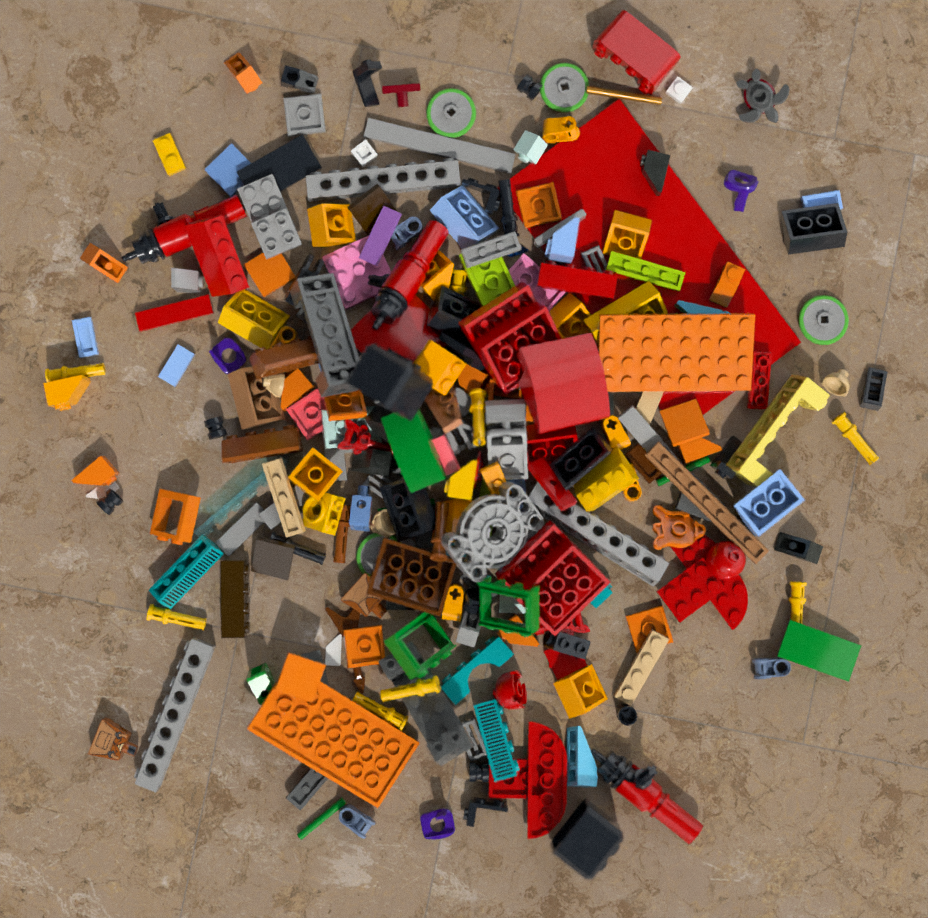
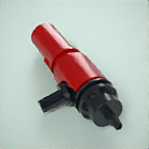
M237 194L210 207L206 206L200 210H195L190 216L184 213L175 218L168 215L163 202L155 203L153 209L158 218L157 227L148 229L149 234L146 232L141 233L138 239L132 241L134 250L126 253L121 259L123 262L138 257L142 264L149 261L158 262V257L164 260L165 256H172L192 246L184 226L185 224L221 212L226 226L247 217Z
M434 220L428 221L410 251L406 252L403 259L396 263L390 274H385L383 277L377 275L368 276V285L381 288L375 296V305L371 310L376 318L372 326L373 330H378L382 323L393 324L395 319L401 317L404 311L407 310L425 281V273L429 271L430 263L449 235L447 228L443 224Z
M591 750L593 757L600 762L597 772L603 776L606 784L611 782L610 787L614 788L617 793L641 812L648 811L651 818L655 817L687 844H691L697 838L704 825L669 798L670 794L662 792V786L652 779L658 773L655 770V765L652 767L649 765L645 769H640L635 764H632V761L626 763L627 758L625 756H618L613 751L609 752L605 757L599 751Z

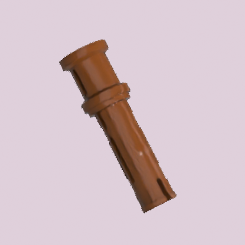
M439 501L436 503L435 534L431 539L433 548L430 559L446 561L448 556L441 544V539L447 530L449 503L441 501L440 504Z
M350 505L343 506L336 530L333 560L335 563H346L348 527H350Z

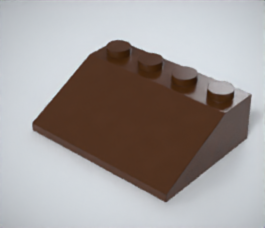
M381 538L366 594L441 617L456 563L450 558H447L446 561H434L430 559L431 552L387 538Z

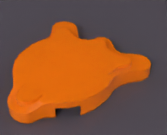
M661 505L654 506L653 515L660 520V523H654L652 526V530L657 536L653 541V547L656 550H661L667 546L685 548L693 544L698 538L704 536L705 526L696 520L694 521L689 517L690 514L682 511H668Z

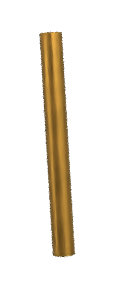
M587 86L586 88L587 94L661 105L662 97Z

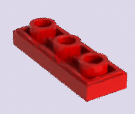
M753 351L751 391H748V409H767L772 352Z
M543 457L528 464V470L560 511L576 504L577 500L569 490L566 491Z

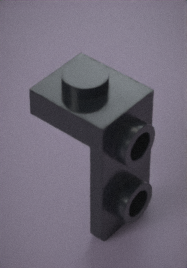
M365 60L361 62V66L352 71L365 107L378 106L380 104L371 79V75L382 69L380 61Z
M473 178L463 179L462 186L490 195L485 213L493 215L494 210L498 211L501 200L498 199L499 190L496 189L495 185L488 183L482 185Z
M735 436L729 438L710 464L716 470L714 473L722 479L725 477L732 479L736 474L726 465L742 443Z
M548 630L543 638V646L581 659L586 658L591 643L589 640L561 631L554 636Z
M474 797V800L470 799L469 808L464 809L463 820H467L466 826L474 827L477 808L508 812V805H504L505 802L493 800V803L485 802L486 799Z

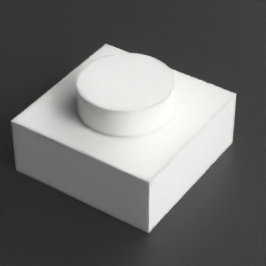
M677 77L666 91V94L681 104L693 87L680 77Z
M366 139L351 150V153L362 167L378 156Z

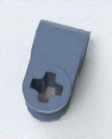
M410 217L396 226L391 236L392 241L396 245V250L403 248L421 234L423 225L419 218ZM413 222L419 224V228L416 231L409 230V225Z
M780 657L752 659V663L755 666L754 679L782 677L788 675L791 671L790 663ZM779 662H784L786 665L785 670L782 672H778L776 669Z
M346 804L340 809V822L351 829L357 836L365 839L367 837L366 833L376 822L351 804ZM344 811H351L353 817L346 819L342 814Z

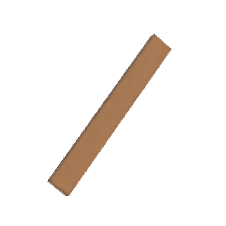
M659 441L644 455L721 532L739 546L754 564H757L769 552Z

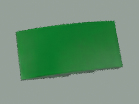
M420 410L417 411L412 421L395 412L381 418L394 457L411 493L446 479L447 476L438 460L440 456L432 442L433 436Z
M789 620L777 656L849 682L861 645Z

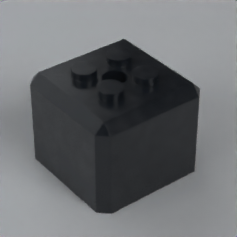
M374 343L366 347L346 381L347 384L410 421L413 420L433 387L432 378L420 371L422 367L389 347L386 351Z
M585 798L554 836L550 846L555 856L584 879L589 880L593 879L599 871L606 867L607 860L611 855L614 856L620 848L619 845L624 838L619 824Z

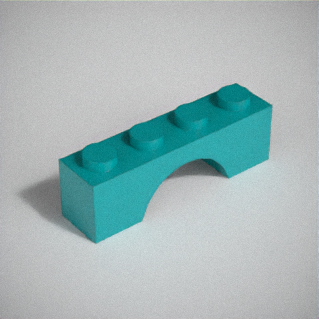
M492 636L485 642L487 645L482 650L478 648L470 655L472 657L467 663L463 661L456 667V673L452 676L449 673L441 680L443 683L440 686L441 689L455 705L470 693L468 678L475 667L485 663L500 667L514 655L513 651L499 636L496 638Z

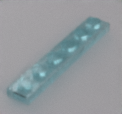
M281 456L280 458H282L285 466L286 464H288V461L283 456ZM262 472L199 526L194 533L198 537L201 535L208 537L214 531L213 527L218 523L219 525L223 524L229 518L227 516L232 511L237 512L243 507L242 502L247 498L251 500L256 496L258 488L268 485L265 472Z

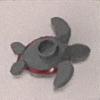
M756 68L752 72V78L748 79L747 82L744 80L736 82L740 89H744L745 103L752 110L748 113L740 114L739 118L742 122L752 123L757 121L762 114H766L769 121L777 123L779 115L774 107L786 101L790 91L789 86L784 84L776 94L774 87L769 82L760 79L761 73Z

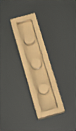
M282 458L263 463L262 466L285 536L289 537L305 532L306 530Z
M651 629L614 694L615 698L632 706L667 645L669 638Z

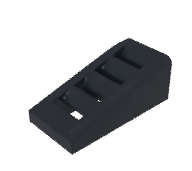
M868 368L860 407L879 411L882 407L888 371ZM871 376L881 377V380L873 379ZM870 383L880 385V387L870 386ZM869 391L878 393V395L870 394Z

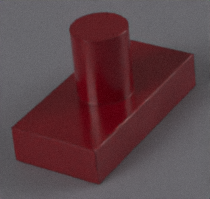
M420 83L382 86L383 94L396 93L397 107H409L408 92L421 91Z

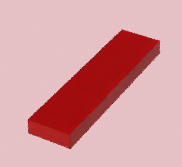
M208 294L136 312L135 317L139 332L211 315L214 314L210 295Z

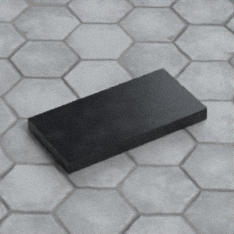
M302 134L237 171V174L244 186L273 174L281 192L303 180L311 172H317L322 169Z

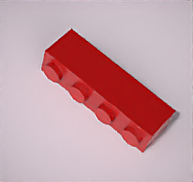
M545 260V263H541L537 287L613 300L618 275H613L614 272L609 270H602V273L594 272L595 268L583 267V270L576 269V265L567 263L564 266H558L555 261Z

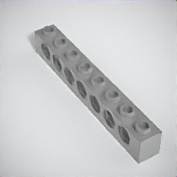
M446 158L443 159V162L427 160L424 161V164L407 162L405 166L388 164L386 168L369 166L366 170L350 168L346 172L330 170L327 174L311 172L310 175L306 176L309 202L361 197L376 184L382 188L385 194L460 187L458 160ZM443 170L446 174L439 178L435 175V172ZM421 171L426 173V177L422 180L416 177V174ZM404 173L408 177L405 181H399L397 176ZM385 175L389 179L386 183H380L378 181L379 177ZM367 177L370 181L367 185H361L359 183L360 179ZM348 179L351 183L348 187H342L340 185L341 181ZM329 181L332 184L329 189H323L321 187L322 183Z
M538 482L528 496L543 518L548 521L551 520L562 530L654 587L660 581L669 565L661 555L650 552L647 546L636 543L631 536L620 533L616 530L615 526L604 523L600 520L599 516L585 511L583 506L578 503L566 509L568 515H563ZM544 498L550 499L552 505L546 504ZM577 519L583 520L584 526L579 525ZM593 529L599 530L601 536L595 535ZM609 540H615L617 546H612ZM626 549L632 551L633 557L627 555ZM642 560L648 561L649 567L644 566Z
M195 637L191 641H187L184 647L186 652L184 659L181 658L177 665L179 672L177 677L174 676L169 686L172 690L170 695L167 694L162 704L165 706L164 710L158 714L155 721L158 724L157 728L149 736L150 746L144 750L141 760H144L142 766L138 767L135 772V785L153 792L160 790L216 645ZM193 654L199 657V663L197 665L191 662V656ZM186 672L192 675L190 683L186 682L183 678ZM177 691L184 692L185 699L183 701L177 698ZM170 709H175L178 712L176 719L170 716ZM163 727H168L171 730L169 737L163 734ZM156 745L163 747L164 753L162 755L155 751ZM149 763L156 765L157 771L155 773L149 771Z

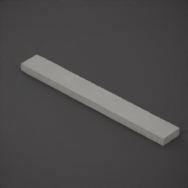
M368 118L364 132V138L445 158H454V160L510 174L516 156L514 153Z

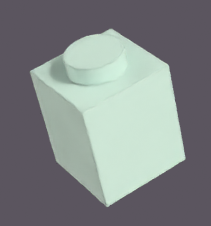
M525 130L513 150L524 163L531 162L536 164L548 145L539 135Z

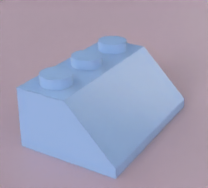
M460 186L442 196L430 209L435 218L447 228L449 234L461 249L484 242L499 229L464 186Z
M574 218L556 231L552 239H548L545 257H548V260L555 261L560 265L565 263L571 264L575 252L580 218Z
M779 469L736 503L734 507L753 535L760 536L805 499L781 469Z

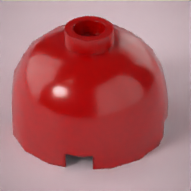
M722 541L714 544L710 551L707 552L706 564L711 574L714 573L718 576V579L729 580L737 577L744 570L746 555L732 541Z
M518 670L503 673L497 679L495 688H493L494 699L498 700L499 704L506 709L525 708L523 704H527L525 683L521 685L519 678H522V675Z

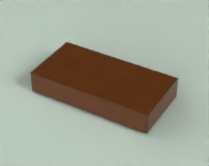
M638 443L624 456L633 464L645 481L650 484L662 472L644 456L647 452Z

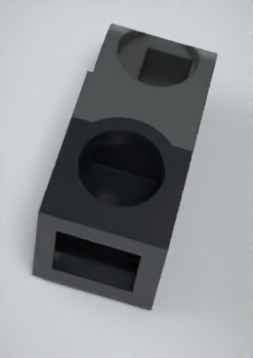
M285 65L281 86L299 89L307 93H315L319 77Z

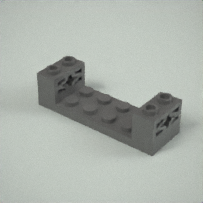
M334 273L297 278L290 290L295 309L303 308L321 368V372L316 378L320 396L326 397L357 391L356 388L346 383L359 361V357Z
M412 641L407 643V648L419 665L424 663L425 659L418 647ZM392 653L378 661L385 675L393 682L395 687L415 683L419 679L416 676L410 680ZM430 668L427 669L428 673L420 678L421 680L433 678L434 675ZM442 689L439 693L430 692L425 693L424 696H418L417 694L402 698L425 738L429 752L440 766L475 746Z

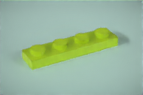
M611 251L606 270L613 271L616 274L644 282L650 281L651 284L678 292L681 289L685 272Z

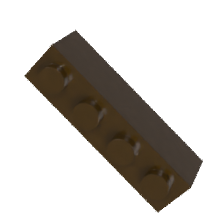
M246 560L221 561V638H245L247 633H250V622H247V614H250V603H247V595L250 594V584L247 583L250 565L246 564Z

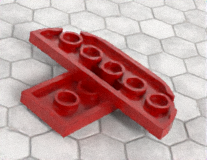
M704 535L685 548L669 546L686 569L656 592L679 623L710 601L730 629L734 630L746 614L748 593L740 575L729 580H720L717 578L718 576L714 573L711 574L708 570L706 555L716 543Z
M528 721V759L513 758V760L517 759L520 770L517 771V776L494 782L489 765V798L528 799L527 839H535L548 834L560 823L564 816L567 804V754L564 744L556 732L542 723Z

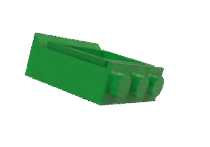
M486 576L482 581L477 582L480 586V626H485L490 630H503L504 633H517L522 637H530L539 630V585L526 590L523 589V583L506 586V580L504 579L491 583V576ZM491 593L525 599L526 624L492 617Z
M426 612L421 613L417 618L384 641L410 680L416 676L419 679L428 673L427 669L429 667L433 669L441 663L439 659L442 658L444 660L452 654L451 650L456 647V644L454 645L433 614ZM423 624L440 650L419 665L402 639Z

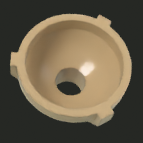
M839 369L837 372L828 374L824 378L822 386L833 395L845 397L850 389V383L847 379L849 374L846 370Z
M285 372L263 378L262 386L266 387L275 397L281 398Z
M387 509L377 512L370 524L372 532L386 538L391 537L395 532Z

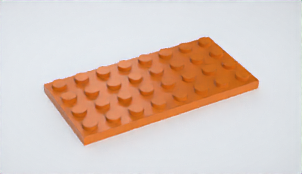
M599 314L598 352L604 369L608 392L751 391L755 314Z
M322 681L318 685L313 702L276 691V682L247 726V730L378 808L420 742Z

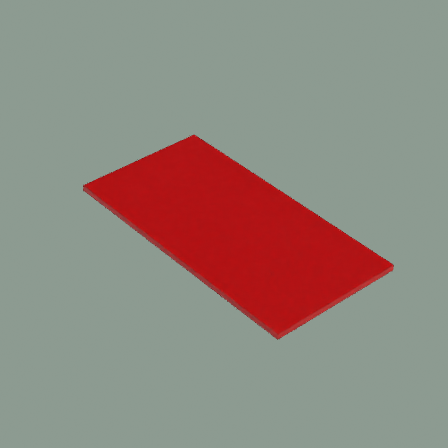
M620 99L579 128L580 135L576 140L559 142L544 153L536 164H529L510 178L514 213L522 224L523 220L516 191L552 182L554 183L562 216L561 221L580 209L585 211L587 215L578 225L575 252L571 264L576 265V269L583 270V267H587L581 253L596 246H599L603 253L615 210L652 220L641 260L685 272L679 292L652 284L660 293L668 314H684L674 306L679 300L720 309L723 312L726 310L729 313H754L753 351L772 352L771 365L801 343L669 164L662 193L660 196L655 195L642 174L643 167L640 166L642 155H646L648 150L659 151ZM561 221L527 228V230L535 239ZM547 243L540 246L544 253L546 251ZM597 251L593 252L601 271L605 270ZM588 254L587 257L590 261V264L592 268H595V265L590 257V254ZM603 254L606 262L608 263L610 255ZM730 262L744 268L745 271L726 308L709 299L723 266ZM614 273L613 275H618L613 300L581 294L575 295L583 303L590 315H593L646 282ZM664 391L658 407L660 410H664L696 399L702 415H704L735 391Z

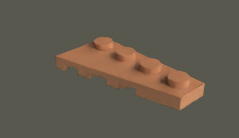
M455 384L452 385L446 396L431 388L425 398V402L446 434L462 424Z

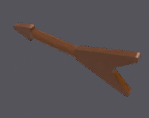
M329 607L325 608L343 638L344 629L358 628L360 617L358 611L352 609L348 617H342ZM361 667L353 668L355 675L353 681L360 693L363 694L365 677L362 676Z

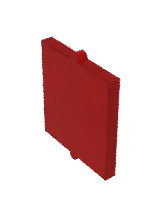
M552 649L543 651L549 662L548 666L552 668L557 680L588 666L585 659Z

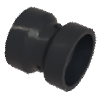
M527 74L517 86V90L520 93H525L527 98L532 101L539 94L540 88L543 85L533 81V77Z
M222 416L204 421V425L209 431L207 434L209 440L228 435L222 425L224 422Z
M111 488L106 491V497L104 496L96 501L97 505L108 515L114 512L115 505L120 506L124 502Z
M470 587L466 591L463 608L468 613L475 614L480 612L479 587Z
M623 704L617 709V718L623 725L629 726L636 722L637 712L632 706Z
M470 762L469 782H476L477 780L489 782V763L478 765L475 762Z

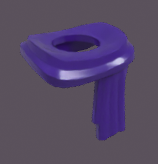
M731 170L727 173L724 179V187L731 191L739 192L734 202V211L743 212L749 193L755 191L759 181L757 177L737 170ZM735 177L748 183H739L735 180Z
M225 338L209 351L215 363L227 375L238 370L247 360L243 350L231 338ZM229 348L233 349L236 352V360L232 363H225L222 359V352Z
M438 809L423 813L420 816L425 839H443L455 832L453 815L449 809ZM433 818L445 821V828L442 831L436 832L431 828L430 822Z

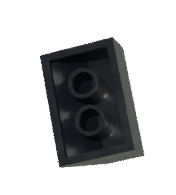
M838 203L784 210L781 212L783 238L788 255L845 247L848 231Z
M442 285L429 311L427 326L471 346L458 322L482 306Z
M592 427L550 464V467L567 491L608 456L613 449L606 439Z
M404 478L380 488L398 542L435 530L436 517L426 487L411 493Z

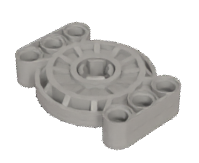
M507 481L501 484L499 495H485L471 502L459 518L457 534L452 532L445 533L442 536L441 544L466 577L475 582H480L486 576V568L493 569L508 565L526 544L528 529L538 531L542 528L544 519L522 488ZM513 488L512 494L509 495V490ZM523 503V508L519 510L520 504ZM534 517V521L530 524L531 518ZM489 525L496 526V531L491 537L489 536L491 530L488 527ZM455 539V544L450 547L451 541ZM466 553V558L461 561L462 555ZM477 568L476 573L472 575L473 570Z

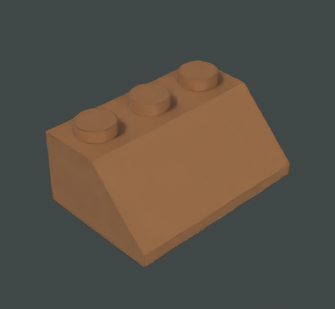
M252 367L241 368L228 374L242 430L285 419L280 398L275 397L266 387L262 386L263 378L256 380Z

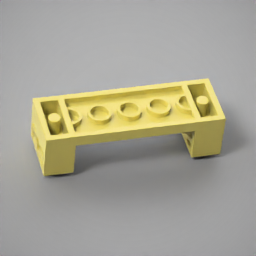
M792 374L726 465L736 472L735 476L744 483L755 488L773 474L757 462L756 459L763 455L764 448L773 441L777 430L787 422V417L791 411H794L798 405L806 409L819 411L825 407L830 395L808 377Z

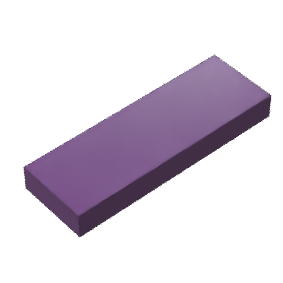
M383 206L359 256L360 259L378 266L401 218V213Z

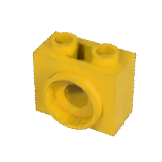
M325 493L318 502L309 496L303 506L302 521L304 527L335 535L346 498Z

